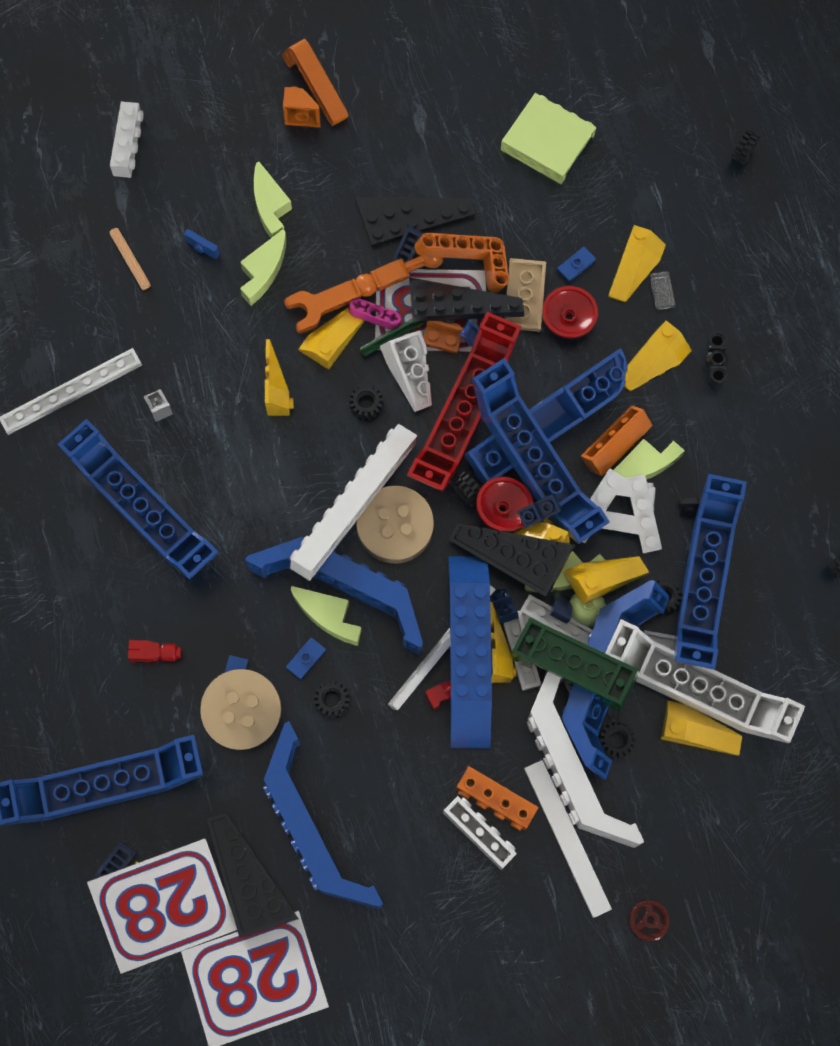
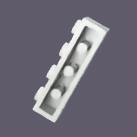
M121 101L110 161L113 176L131 178L132 170L135 169L134 158L135 153L138 152L137 141L141 134L140 123L143 121V111H141L139 103Z
M457 796L446 807L443 814L502 870L517 854L514 851L516 848L509 841H503L499 837L501 835L500 832L493 826L490 828L485 823L486 819L479 812L475 813L470 808L471 804L465 798L460 799Z

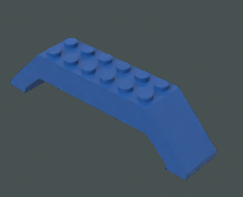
M503 358L472 379L482 419L534 500L537 502L555 493L563 511L548 517V519L559 528L568 531L569 537L579 544L606 526L610 521L601 507L592 502L577 486L520 397L514 378L515 373L506 359Z
M87 419L57 444L89 483L172 567L189 580L219 553L205 538L196 533L116 453Z
M713 474L707 475L694 521L681 594L682 600L679 605L676 621L675 662L713 670L716 667L718 655L717 634L735 528L745 496L746 481Z
M304 537L248 555L245 559L248 570L266 578L268 574L290 568V556L295 550L301 548ZM333 550L313 577L395 617L403 635V647L421 655L423 641L405 585L400 581L395 580L393 582L387 579L388 577L381 572L375 573L371 571L370 567L363 563L358 565L352 562L353 559L344 554L340 556Z
M449 556L450 749H490L492 675L488 563L477 556Z
M650 580L600 609L599 615L596 616L593 632L588 639V646L605 653L621 619L638 627L658 613H664L669 595L656 581ZM574 684L569 691V699L563 708L561 719L585 766L600 778L606 779L612 760L606 756L598 735L608 706L602 704L601 697Z
M290 722L284 723L264 777L266 785L263 786V789L269 800L274 799L275 803L272 806L278 818L283 817L284 821L281 824L288 836L292 835L293 840L290 842L297 854L301 853L303 858L300 859L304 870L306 872L310 871L312 874L309 880L315 891L319 889L321 893L378 909L382 908L383 903L374 885L368 888L341 878L288 774L295 749L300 746V742Z
M195 735L174 739V741L156 749L38 778L11 779L0 782V825L53 820L169 791L203 775Z

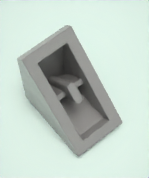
M161 389L144 396L155 422L173 414Z

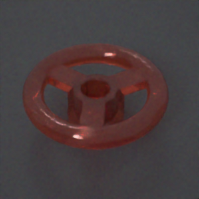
M643 900L632 908L629 923L633 933L638 938L644 941H656L667 933L670 926V917L668 911L661 903L655 900ZM646 906V913L642 921L636 924L637 912ZM653 907L661 911L664 924L660 923V918L657 913L653 912ZM648 916L653 918L652 924L647 922ZM647 927L657 928L660 931L654 935H646L640 930Z

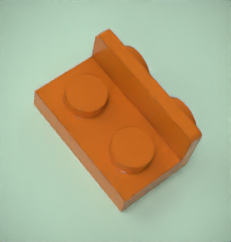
M427 321L423 337L427 347L458 354L462 340L459 335L463 327L456 323L448 324L443 321Z

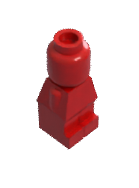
M129 640L128 660L130 662H157L160 658L162 661L181 659L182 648L177 647L176 644H162L160 646L158 642L148 640Z
M451 681L440 683L425 691V696L433 711L439 709L440 704L451 700Z

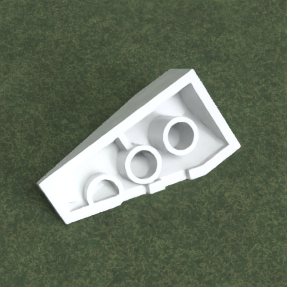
M419 330L382 344L380 348L385 361L414 412L432 406L430 383L428 382L427 375L429 367L426 364L427 347L421 331Z

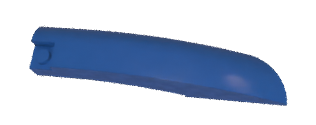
M618 349L529 409L549 442L589 417L617 397L626 383L625 377L627 372V362L622 349ZM493 435L464 454L473 468L472 473L483 484L491 479L502 476L513 468Z

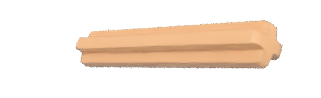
M118 228L112 229L110 235L141 289L146 290L150 288L149 280Z

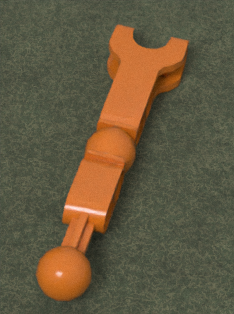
M419 256L405 263L403 259H399L371 271L370 274H361L356 280L352 279L315 295L306 291H299L287 297L284 304L288 309L300 307L307 312L306 318L299 321L296 325L298 333H305L315 329L323 315L350 304L352 299H361V296L368 297L374 294L376 290L378 292L408 279L410 272L421 267L437 268L442 264L444 257Z

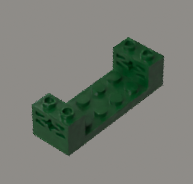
M530 617L512 650L514 661L530 669L532 665L538 666L601 697L602 704L621 712L638 677L637 668Z

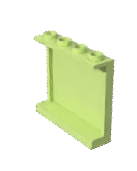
M535 93L503 138L501 150L562 185L568 170L590 138H594L596 127L591 122L579 118L575 113H570L563 109L561 105L552 103L545 96Z

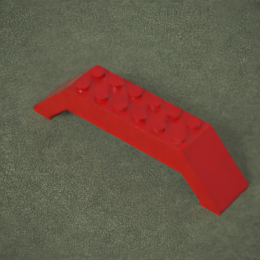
M490 312L486 313L479 327L471 352L423 450L415 458L407 474L408 477L442 492L458 471L464 454L467 452L482 421L472 379L503 358L509 362L522 326Z

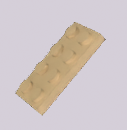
M510 258L507 295L522 298L524 317H507L504 319L522 326L521 330L541 331L546 272L545 261Z

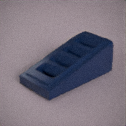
M408 226L392 260L403 259L399 257L400 253L408 257V260L403 259L404 263L414 259L416 251L413 246L406 242L408 240L416 244L424 233ZM413 234L417 236V240L410 237V235ZM403 248L411 250V253L404 251Z
M119 842L99 868L95 877L105 876V871L109 873L115 872L109 868L110 864L119 870L127 868L137 853ZM120 850H122L123 852H125V853L128 854L129 856H128V858L126 859L125 857H123L122 855H120L118 852H119ZM115 857L124 862L122 866L114 861Z

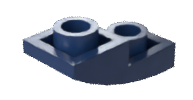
M555 493L518 510L517 513L524 527L527 528L563 510Z
M506 588L496 589L490 596V602L493 603L500 624L518 619V612L512 604L511 596Z
M554 590L549 605L552 607L550 615L567 624L572 615L573 606L570 602L571 598Z

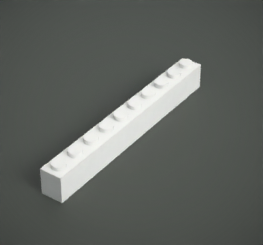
M400 424L395 429L391 428L386 436L387 439L378 444L376 453L368 457L365 467L359 468L353 482H348L344 489L345 492L336 497L334 506L325 511L323 520L314 525L312 534L303 539L301 548L292 553L290 556V569L309 581L312 579L413 449L417 439L415 433Z

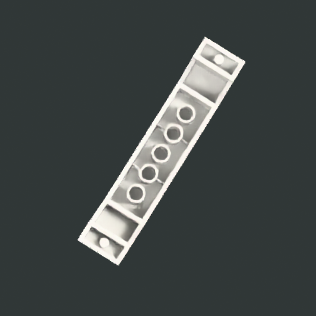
M622 619L605 654L637 668L638 677L636 682L741 732L790 743L805 708L804 705L789 698L762 693L716 670L675 662V651L654 642L639 630V627Z
M547 671L526 723L530 732L535 733L537 738L535 743L538 750H542L545 755L543 761L546 768H551L553 773L551 778L555 787H559L562 792L560 798L563 805L568 806L570 810L568 815L572 824H576L579 829L633 848L644 843V840L636 823L629 825L604 814L553 704L558 685L563 679Z

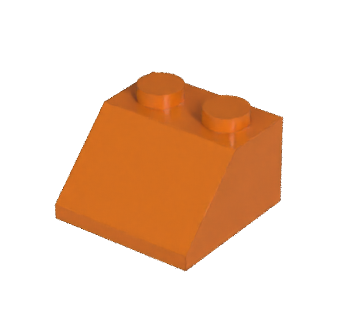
M285 87L283 100L285 125L321 127L319 105L303 88Z

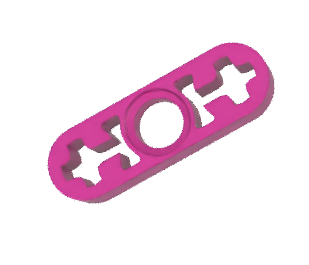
M359 298L350 301L348 310L354 317L391 330L400 325L401 316L396 311ZM370 312H378L379 316H372Z

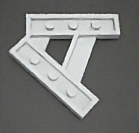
M609 468L590 498L592 502L601 507L610 521L603 529L638 534L642 553L662 549L645 474L625 478ZM615 495L630 497L634 516L606 510Z
M530 594L521 610L517 611L519 618L503 623L511 655L529 617L586 645L589 643L588 639L593 630L577 623L573 618L565 624L550 615L552 607ZM513 660L522 691L541 687L537 666L532 665L530 669Z

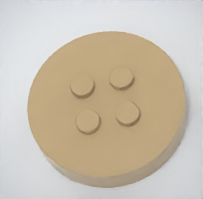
M403 486L383 487L357 519L358 537L364 549L374 558L386 563H404L419 556L429 545L433 534V514L427 501L416 491Z
M245 669L228 671L215 678L207 687L201 701V719L206 731L217 743L231 749H250L268 740L278 727L282 709L280 696L275 686L265 676L257 672Z

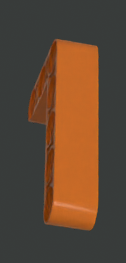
M302 39L282 53L286 65L289 68L297 65L329 123L335 126L349 117L348 112L308 41Z
M424 233L414 246L416 253L420 256L483 260L487 288L492 293H499L509 282L504 243L497 237Z

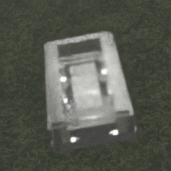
M669 271L650 274L656 310L675 307Z

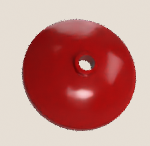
M564 286L555 289L547 296L543 304L542 316L551 332L563 338L574 339L586 335L593 329L598 317V307L594 298L584 289L575 286ZM569 315L572 319H567L566 316Z
M497 477L489 480L482 486L476 499V507L481 520L488 527L499 532H515L523 528L524 525L517 511L533 503L529 490L521 482L509 477ZM499 507H503L505 511H501Z

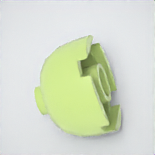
M575 593L570 599L573 606L571 618L581 625L593 628L600 609L606 606L604 598L601 596L582 605Z

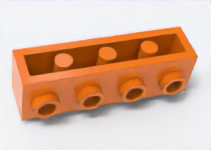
M631 405L581 455L590 472L603 476L609 468L619 461L647 433L653 425L645 411Z
M468 766L456 787V790L459 791L458 795L467 800L470 797L476 801L475 805L483 810H486V808L492 810L496 818L502 821L504 818L511 822L510 825L519 831L527 829L539 808Z

